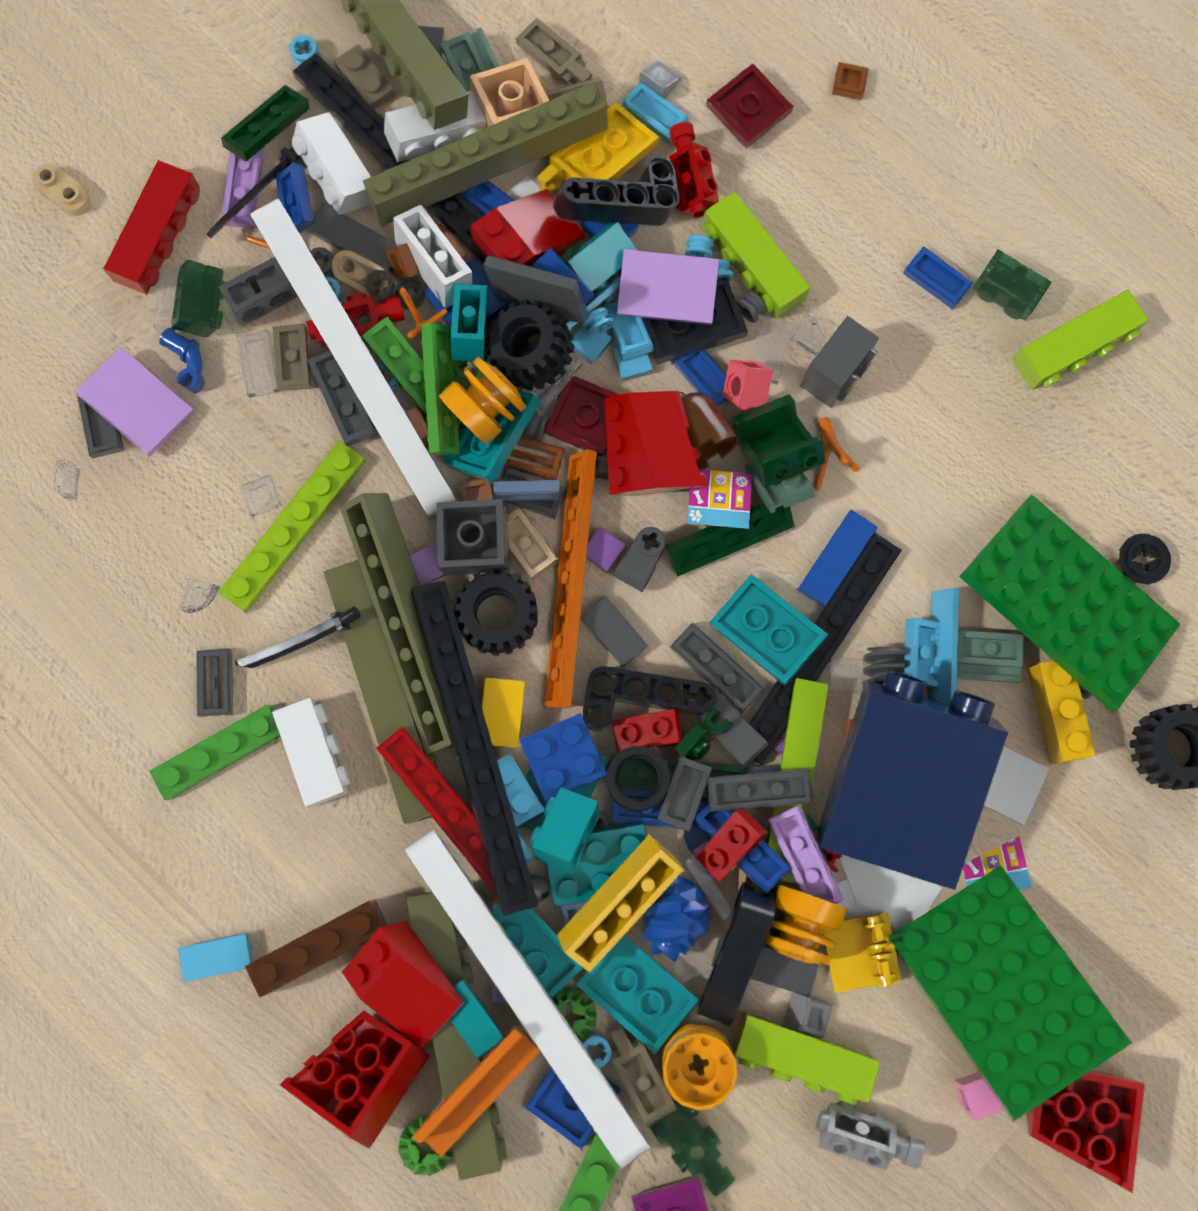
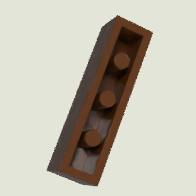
M376 899L369 900L251 962L245 968L260 998L366 943L379 927L388 924Z

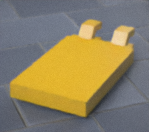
M615 102L607 109L608 129L562 148L549 157L550 165L537 176L538 181L541 183L539 190L548 189L553 193L559 189L562 181L564 182L566 179L574 177L618 180L659 145V137Z

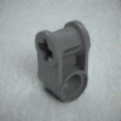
M655 527L642 529L629 551L625 553L613 577L643 592L665 549V536L662 531ZM652 537H655L658 548L651 547L649 551L646 550L643 540H650Z

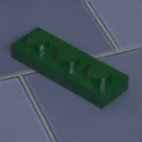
M284 85L221 137L223 147L247 162L310 109L308 99L287 85Z

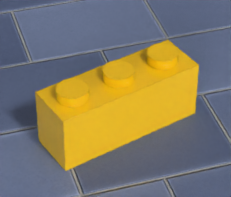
M1055 661L1039 663L1028 668L1050 765L1096 756L1078 682Z

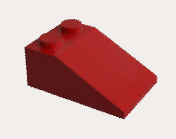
M548 189L496 207L471 225L472 243L485 259L487 256H493L526 266H531L550 247L558 255H561L585 238V234L575 221L562 219L555 213L553 205L556 198Z
M407 921L379 927L342 971L359 999L419 1048L425 1047L464 1004Z

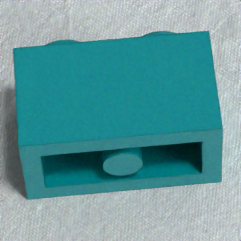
M615 222L609 223L563 261L596 294L610 284L608 278L616 272L621 274L624 249H637L619 223Z
M454 285L451 325L452 360L474 361L479 356L484 361L487 285Z
M560 787L556 798L552 796L549 799L544 813L546 819L542 827L537 826L535 828L530 845L532 846L535 860L573 874L600 816L599 803L596 800Z

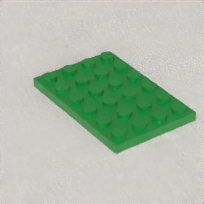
M1032 494L1019 506L959 575L963 581L1111 712L1121 707L1180 626L1176 619Z
M1001 865L889 936L896 952L1013 1122L1132 1044Z

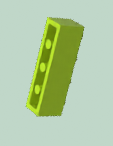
M736 191L705 211L702 224L704 234L718 244L721 248L722 257L729 260L730 264L735 266L740 273L739 276L744 286L749 290L752 289L762 299L767 307V314L771 313L777 320L806 300L811 287Z
M1127 289L1022 347L1012 359L1032 390L1042 384L1045 388H1048L1062 379L1060 374L1068 370L1073 374L1088 365L1089 358L1096 355L1100 359L1115 349L1114 345L1123 340L1127 344L1142 334L1140 329L1149 319L1130 290Z
M744 1012L732 1050L735 1056L740 1057L738 1063L754 1070H758L759 1065L771 1068V1075L788 1082H791L792 1076L805 1081L804 1087L823 1094L825 1088L838 1092V1099L853 1105H857L858 1100L869 1103L881 1063L872 1056L806 1033L798 1032L787 1026Z

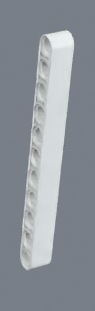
M279 198L250 213L429 518L437 515L436 503L456 502L457 500Z
M433 829L407 847L405 851L617 1164L621 1168L627 1166L651 1148L650 1143L436 830Z

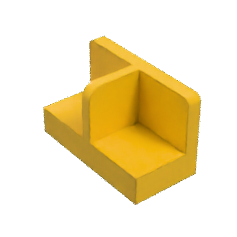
M485 677L482 711L493 747L517 748L519 746L525 683L523 681Z

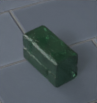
M997 249L972 289L977 291L978 297L988 303L995 302L1003 307L1004 312L1013 319L1021 318L1026 321L1052 282Z
M186 260L179 267L171 322L172 329L185 333L190 332L201 337H209L216 329H220L223 321V311H219L220 300L224 299V296L219 286L226 283V281H222L224 271L221 268L210 265L205 266L203 263Z

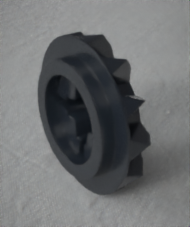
M1145 533L1133 535L1119 548L1120 553L1117 563L1121 565L1123 574L1132 579L1133 583L1146 585L1156 583L1163 579L1170 569L1171 555L1169 549L1161 539L1154 535ZM1141 552H1143L1144 557L1155 558L1147 563L1145 568H1143L1142 563L1133 561V559L1141 555Z

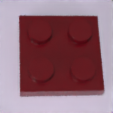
M753 63L710 96L706 102L708 109L746 149L792 113L793 105Z
M569 374L544 433L582 450L596 451L597 456L603 458L607 450L605 398L620 394Z

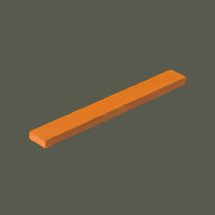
M589 449L572 454L569 457L543 704L544 708L553 710L571 708L597 456L596 451Z

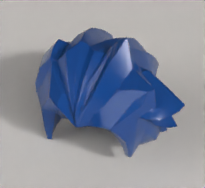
M678 876L643 914L645 917L643 920L645 929L642 932V939L651 941V953L653 955L664 954L674 962H676L680 953L686 956L688 948L694 947L695 942L708 932V923L712 917L709 913L711 905L705 900L706 894L689 879Z

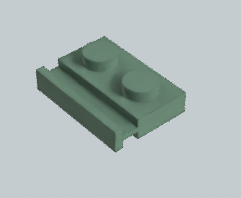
M482 27L478 28L475 33L469 34L468 32L441 43L442 52L452 73L466 92L470 91L471 75L499 67Z
M750 464L745 465L746 473L752 474V485L770 513H774L775 508L782 505L784 508L815 497L814 488L804 473L765 487Z
M958 630L957 679L1006 683L1023 682L1021 673L1023 667L1024 635Z

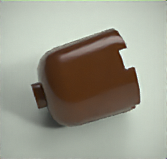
M680 392L690 425L687 433L691 446L697 448L700 459L696 460L698 468L706 469L709 467L708 460L718 454L721 458H724L737 446L739 440L735 430L710 396L702 392L688 394Z

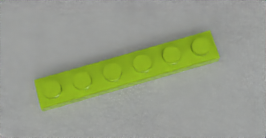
M338 441L218 593L247 613L366 463L365 459L341 441Z

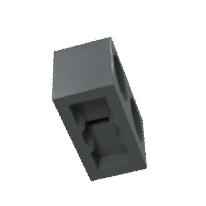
M275 257L219 286L220 291L242 327L297 298L290 281Z

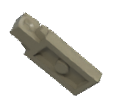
M538 18L516 38L517 46L565 84H568L570 81L573 84L591 80L592 74L584 68L586 63L581 58V53Z
M622 1026L610 1032L618 1048L616 1052L611 1054L614 1059L612 1062L645 1126L648 1127L677 1110L644 1045L638 1039L630 1042Z

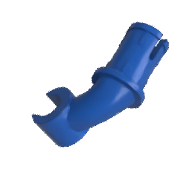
M170 327L165 329L160 336L159 344L179 355L181 361L187 363V368L181 370L178 374L177 383L186 387L189 380L192 379L188 390L193 393L200 392L205 385V380L202 376L203 363L199 342L194 339H187Z

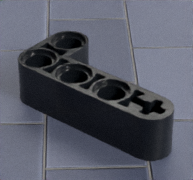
M654 157L650 160L639 182L568 178L562 184L554 201L553 208L559 217L571 221L663 225L667 222L679 202L675 169L668 159Z
M600 666L593 669L588 677L583 706V720L586 727L591 731L601 732L607 729L612 721L615 702L662 710L678 709V712L703 715L715 705L717 696L715 689L705 682ZM600 675L608 676L612 681V686L609 690L599 691L593 685L594 679ZM632 680L640 681L644 686V693L640 696H631L626 690V685ZM666 685L672 686L677 692V698L674 701L666 702L660 698L659 689ZM683 688H688L686 693L688 696H696L699 691L704 692V698L709 699L702 707L697 706V700L691 698L686 699L685 705L680 704L684 694ZM595 707L604 709L607 714L606 720L601 724L592 723L588 718V713L591 709Z
M746 882L742 883L734 904L731 923L701 996L697 1014L731 1026L770 931L775 915L776 893L769 891L765 894L759 887Z

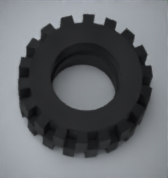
M528 299L521 300L520 305L514 302L509 304V309L506 312L502 309L497 313L500 317L497 321L492 320L490 323L492 330L487 332L485 337L489 341L485 345V352L489 354L487 358L490 364L495 366L512 384L519 388L522 386L525 390H532L533 386L540 390L545 388V383L547 382L550 385L557 382L555 377L558 375L563 376L566 373L565 365L571 364L572 358L569 356V353L574 352L575 346L571 342L574 339L573 335L568 330L569 327L550 307L536 300L532 303ZM541 334L539 344L535 350L524 357H519L523 343L529 337Z
M494 568L487 569V573L482 575L480 571L473 574L474 579L471 581L467 579L463 583V590H458L456 595L457 603L454 604V613L462 636L470 646L477 648L479 652L484 654L489 652L492 656H499V653L506 652V655L511 654L513 649L517 647L521 649L525 646L524 642L533 636V630L537 627L538 623L537 602L530 585L526 581L523 582L521 576L516 573L513 575L509 574L506 569L495 572ZM492 596H505L512 600L516 607V615L513 621L508 626L498 630L483 627L477 617V612L482 602Z
M1176 704L1154 710L1148 716L1142 717L1138 721L1141 726L1134 727L1132 732L1133 735L1137 736L1136 739L1130 740V748H1135L1136 753L1131 755L1132 762H1139L1140 766L1136 768L1139 774L1147 773L1148 776L1145 780L1150 784L1158 783V788L1183 790L1197 788L1198 707L1193 708L1191 704L1179 706ZM1172 729H1176L1184 734L1190 744V757L1184 766L1175 763L1170 758L1166 749L1167 736Z

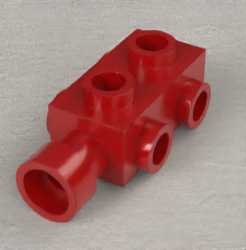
M681 122L669 129L671 143L676 147V152L669 156V161L675 169L679 193V202L676 209L691 218L704 217L707 209L719 202L718 186L714 179L711 166L712 159L708 148L693 142L696 136L692 123Z
M356 293L347 297L348 302L341 304L360 337L386 317L392 320L393 323L405 320L399 295L388 297L385 302L375 304L372 296L366 297L365 293ZM367 316L369 318L367 324H358L360 317ZM313 320L306 321L311 340L317 339L321 347L326 346L330 350Z

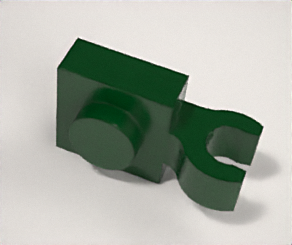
M714 707L707 712L703 722L700 725L696 723L674 749L684 758L692 761L699 760L709 752L711 748L710 743L715 739L713 735L727 733L733 723L726 718L721 725L716 726L715 719L721 712Z

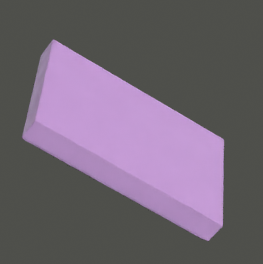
M624 249L617 315L712 325L719 259Z
M123 348L117 350L75 390L78 397L149 457L194 414L192 407Z

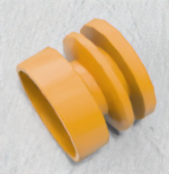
M478 356L473 363L480 369L482 374L476 378L466 368L463 372L471 385L465 389L459 383L453 381L439 395V398L488 446L502 432L495 417L500 413L506 419L513 421L515 417L505 407L511 402L522 412L527 406L523 403L518 389L495 366L483 361Z
M778 885L775 909L785 914L783 921L773 920L771 926L780 929L778 938L768 935L765 943L777 953L801 962L830 966L832 957L819 953L818 948L822 944L835 949L836 943L823 936L824 929L841 931L847 909L821 898Z
M702 1022L686 1023L673 1031L665 1041L661 1054L664 1083L670 1095L681 1105L695 1110L711 1109L724 1102L733 1091L737 1079L736 1060L725 1035L714 1026ZM699 1054L700 1058L703 1059V1066L701 1068H696V1065L692 1063L694 1055Z

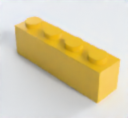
M649 834L557 934L564 952L590 973L682 873L684 869L675 856Z

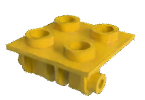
M888 913L844 920L841 931L824 929L823 935L836 943L835 949L826 946L827 956L832 957L829 967L834 993L879 985L886 987L892 986L896 982H902L896 950L889 939V936L892 935Z

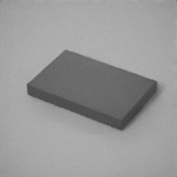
M487 256L483 266L497 300L509 304L515 302L517 305H520L521 300L528 299L531 303L534 300L540 301L543 305L550 307L562 319L580 324L585 323L588 313L577 279L497 257Z

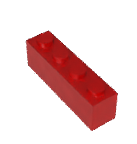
M160 160L157 161L103 268L113 282L146 295L151 286L156 285L160 276V268L164 260L170 257L173 250V242L178 232H181L186 225V216L189 209L199 199L200 186L192 173Z

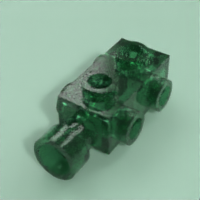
M672 1097L677 1110L656 1121L649 1128L661 1144L667 1141L675 1153L671 1155V1158L681 1172L684 1174L689 1170L694 1178L701 1173L707 1180L705 1182L707 1188L713 1196H717L735 1180L728 1167H723L717 1160L721 1156L717 1146L722 1141L710 1125L703 1128L695 1118L700 1114L699 1110L683 1106ZM677 1116L682 1120L679 1128L673 1129L669 1126L668 1121L671 1117ZM692 1147H702L704 1150L703 1155L699 1158L692 1157L690 1154Z

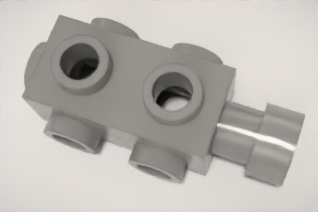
M840 1101L836 1104L830 1102L827 1110H821L818 1115L816 1131L820 1132L819 1148L883 1170L887 1169L893 1157L900 1159L903 1165L915 1169L921 1164L925 1147L924 1141L908 1136L907 1139L897 1136V1125L888 1122L887 1117L881 1113L867 1115L855 1111L852 1104Z

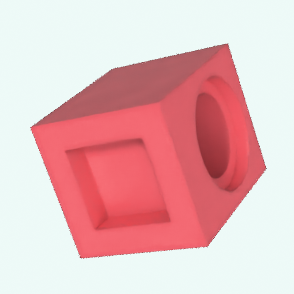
M729 360L722 397L732 402L734 408L743 411H749L752 407L766 404L773 369L756 360Z

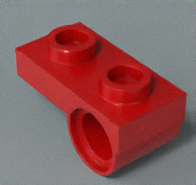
M678 709L612 720L617 753L632 746L659 748L678 745L683 739Z
M740 808L731 815L696 856V859L720 883L765 838L768 832L744 808Z

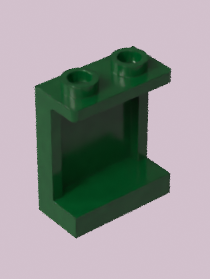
M790 394L731 417L732 427L739 440L737 445L765 487L826 463L822 439L819 436L813 438L800 421L796 413L795 401Z

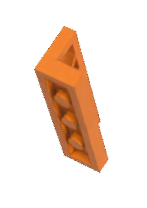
M516 1024L505 1038L496 1045L417 1129L413 1138L419 1144L425 1140L442 1157L541 1052L536 1043Z

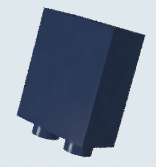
M888 670L883 685L865 680L819 828L817 829L820 848L956 890L1009 732L997 719L991 718L995 703L962 691H954L950 705L924 697L928 685L927 682L904 673Z

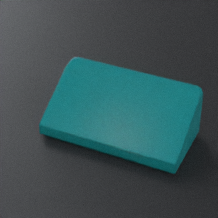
M463 979L454 986V989L464 1004L450 1021L478 1058L503 1040L505 1034L467 981Z

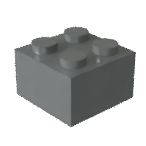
M847 315L810 363L800 386L830 408L837 399L843 402L853 389L857 379L861 378L872 364L871 361L878 353L874 347L879 337Z
M503 499L436 503L438 569L444 575L475 574L479 571L480 573H487V569L494 568L495 572H500L501 569H506L510 572L508 508Z

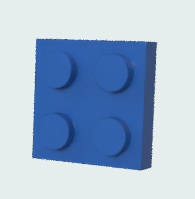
M581 713L519 739L545 802H548L552 796L556 798L560 787L573 791L607 776Z

